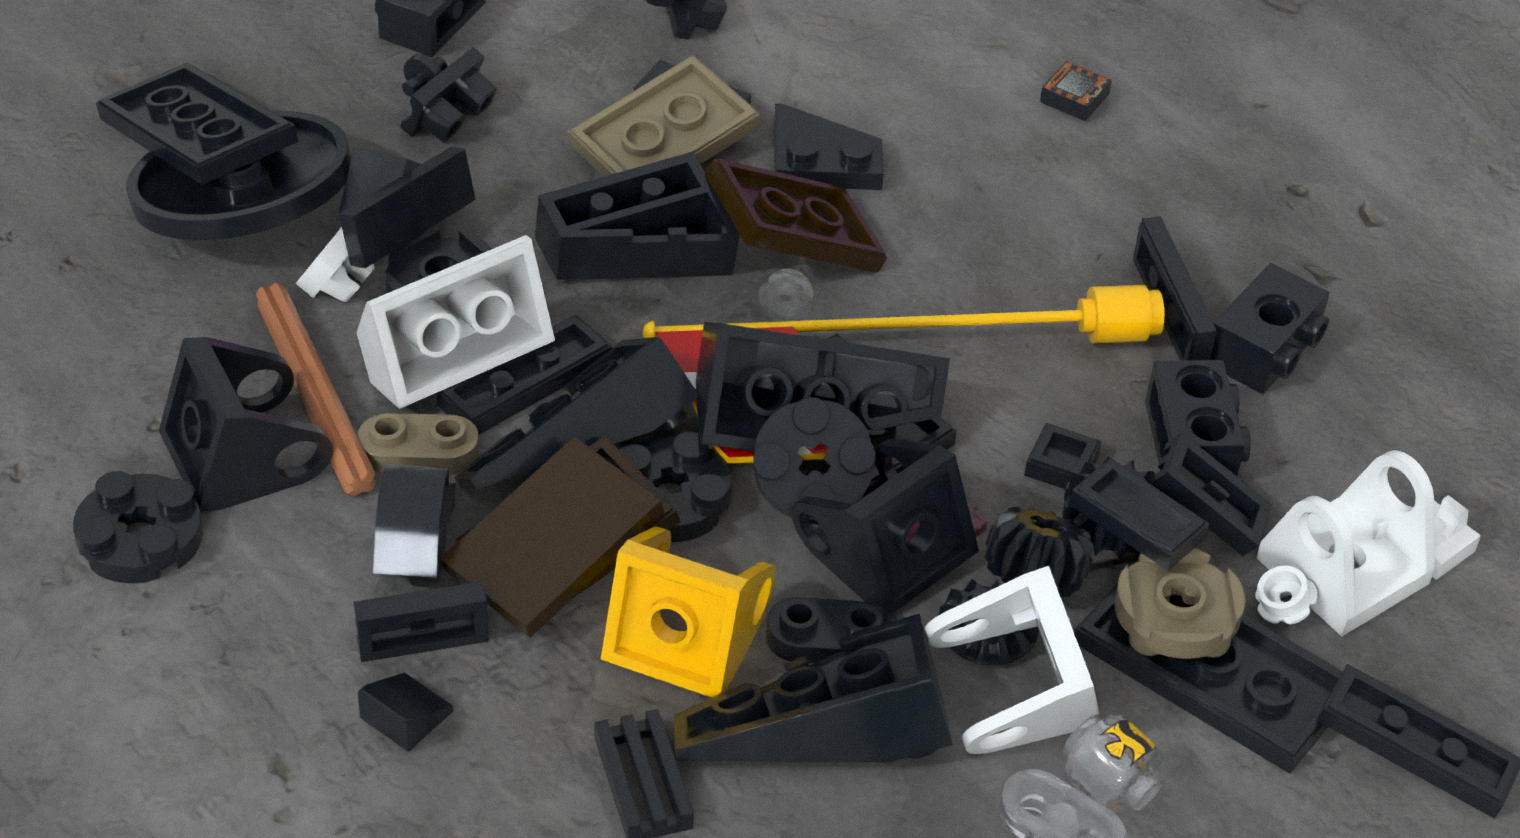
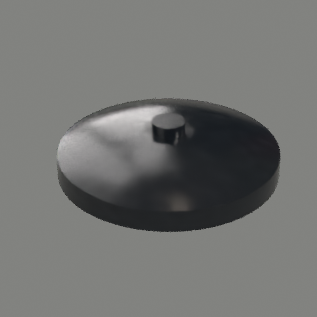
M272 111L295 125L299 142L203 185L149 151L133 167L126 183V191L134 217L143 227L154 233L183 240L228 239L259 233L287 224L325 204L346 184L351 162L347 137L338 125L323 117L302 112Z

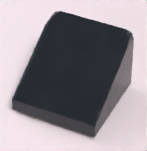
M405 672L369 683L358 691L360 718L408 752L453 712L452 704Z

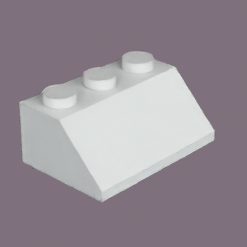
M527 235L366 302L356 332L370 383L399 409L555 341L532 240Z

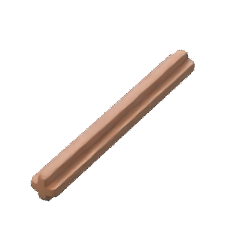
M277 282L270 287L261 286L256 292L258 299L257 307L280 356L287 361L293 372L295 388L312 424L322 428L332 443L333 453L330 462L344 492L354 497L361 492H371L376 485L374 480L375 471L286 287Z

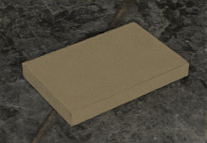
M692 55L569 130L568 140L569 145L605 177L692 151L699 163L702 164L761 127L760 113L696 56Z

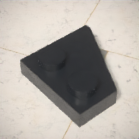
M775 103V172L836 185L845 189L882 190L884 170L881 138L785 104Z

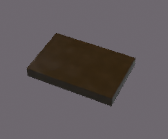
M713 159L705 172L707 179L747 246L877 273L888 259L885 251L844 187L723 159Z
M573 437L449 549L440 560L444 570L461 584L482 581L487 604L531 638L617 557L619 549L628 539L644 532L665 512L659 498L576 437Z

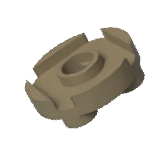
M1196 548L1190 551L1169 571L1140 553L1139 562L1131 565L1129 568L1126 565L1120 573L1114 601L1116 615L1121 626L1129 633L1130 645L1135 651L1143 655L1154 656L1161 654L1183 659L1204 656L1219 657L1229 649L1232 638L1239 630L1245 608V593L1238 577L1228 567L1225 575L1219 568L1209 564L1211 555ZM1171 595H1180L1185 604L1194 606L1178 607L1169 603Z

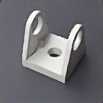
M1397 450L1388 451L1377 457L1348 489L1332 502L1318 496H1309L1296 503L1260 542L1256 558L1269 570L1277 566H1292L1299 569L1307 580L1313 581L1318 596L1316 603L1310 605V608L1342 637L1430 584L1435 569L1434 494L1431 482L1424 469L1411 456ZM1389 467L1400 470L1411 482L1416 496L1414 507L1402 503L1391 490L1387 477ZM1354 562L1359 568L1354 569Z
M1049 566L1021 575L932 619L924 628V633L930 646L947 648L1038 626L1056 674L1058 686L986 718L967 729L962 735V740L966 751L970 754L991 753L1075 732L1101 723L1094 685ZM979 619L967 626L957 628L954 630H948L961 623ZM1011 728V729H1009V730H1007V731H1004V732H1002V733H998V734L992 735V734L997 733V732H999V731H1002V730Z

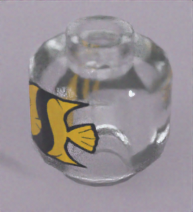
M1098 714L1089 717L1077 727L1063 747L1062 753L1067 756L1064 766L1065 777L1105 814L1120 812L1128 806L1135 812L1140 811L1152 801L1162 787V781L1156 777L1163 760L1162 752L1122 715H1111L1103 719Z

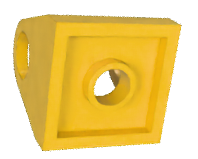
M655 526L628 539L618 551L600 660L713 698L726 692L765 617L775 585L776 567L773 564L760 561L736 576L670 554V531ZM670 609L679 613L687 624V631H677L666 625L661 617L660 610Z

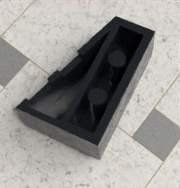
M693 151L538 196L535 240L557 280L733 275L740 234L707 179Z

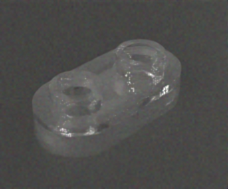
M1038 769L1022 770L1010 776L1003 786L999 815L1006 828L1020 838H1126L1125 826L1114 812L1051 773ZM1026 809L1036 810L1041 815H1033L1026 811Z

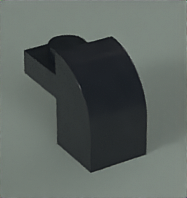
M386 464L381 479L377 504L373 573L437 578L443 569L440 558L445 554L447 516L455 506L456 483H449L450 468Z

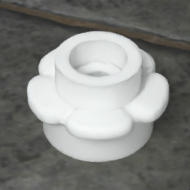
M1286 565L1274 567L1264 573L1258 582L1255 594L1256 600L1260 602L1258 612L1265 620L1273 624L1282 621L1290 625L1301 622L1310 614L1309 607L1316 603L1318 596L1313 581L1307 580L1299 569ZM1285 596H1292L1288 602L1281 601V598Z

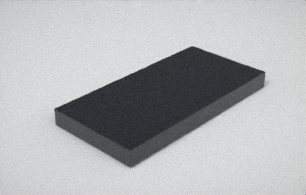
M189 63L180 65L96 102L102 121L202 185L299 142L293 123Z
M1117 583L1075 628L1074 634L1079 647L1289 774L1292 773L1328 728L1326 725L1318 722L1317 718L1342 671L1245 614L1242 615L1239 630L1232 638L1229 649L1219 657L1204 656L1183 659L1161 654L1154 656L1143 655L1135 651L1130 645L1129 633L1121 626L1117 618L1114 603ZM1171 595L1169 603L1178 607L1194 606L1185 604L1180 595Z

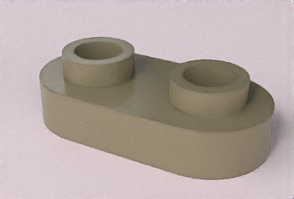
M384 413L367 419L360 426L357 433L374 471L379 473L384 472L386 464L450 468L449 475L461 473L479 457V435L476 426L470 420L457 415Z

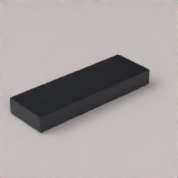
M449 147L340 212L339 218L350 265L366 269L475 201L476 198L466 150Z
M1161 216L1142 218V222L1139 225L1133 261L1148 290H1159L1162 294L1164 327L1180 361L1210 360L1217 330Z
M574 315L552 327L555 341L437 392V406L447 415H457L470 420L476 426L479 435L565 387L564 384L610 350L612 345L581 318Z
M1349 664L1342 671L1317 718L1318 722L1494 819L1503 808L1520 771L1519 757Z

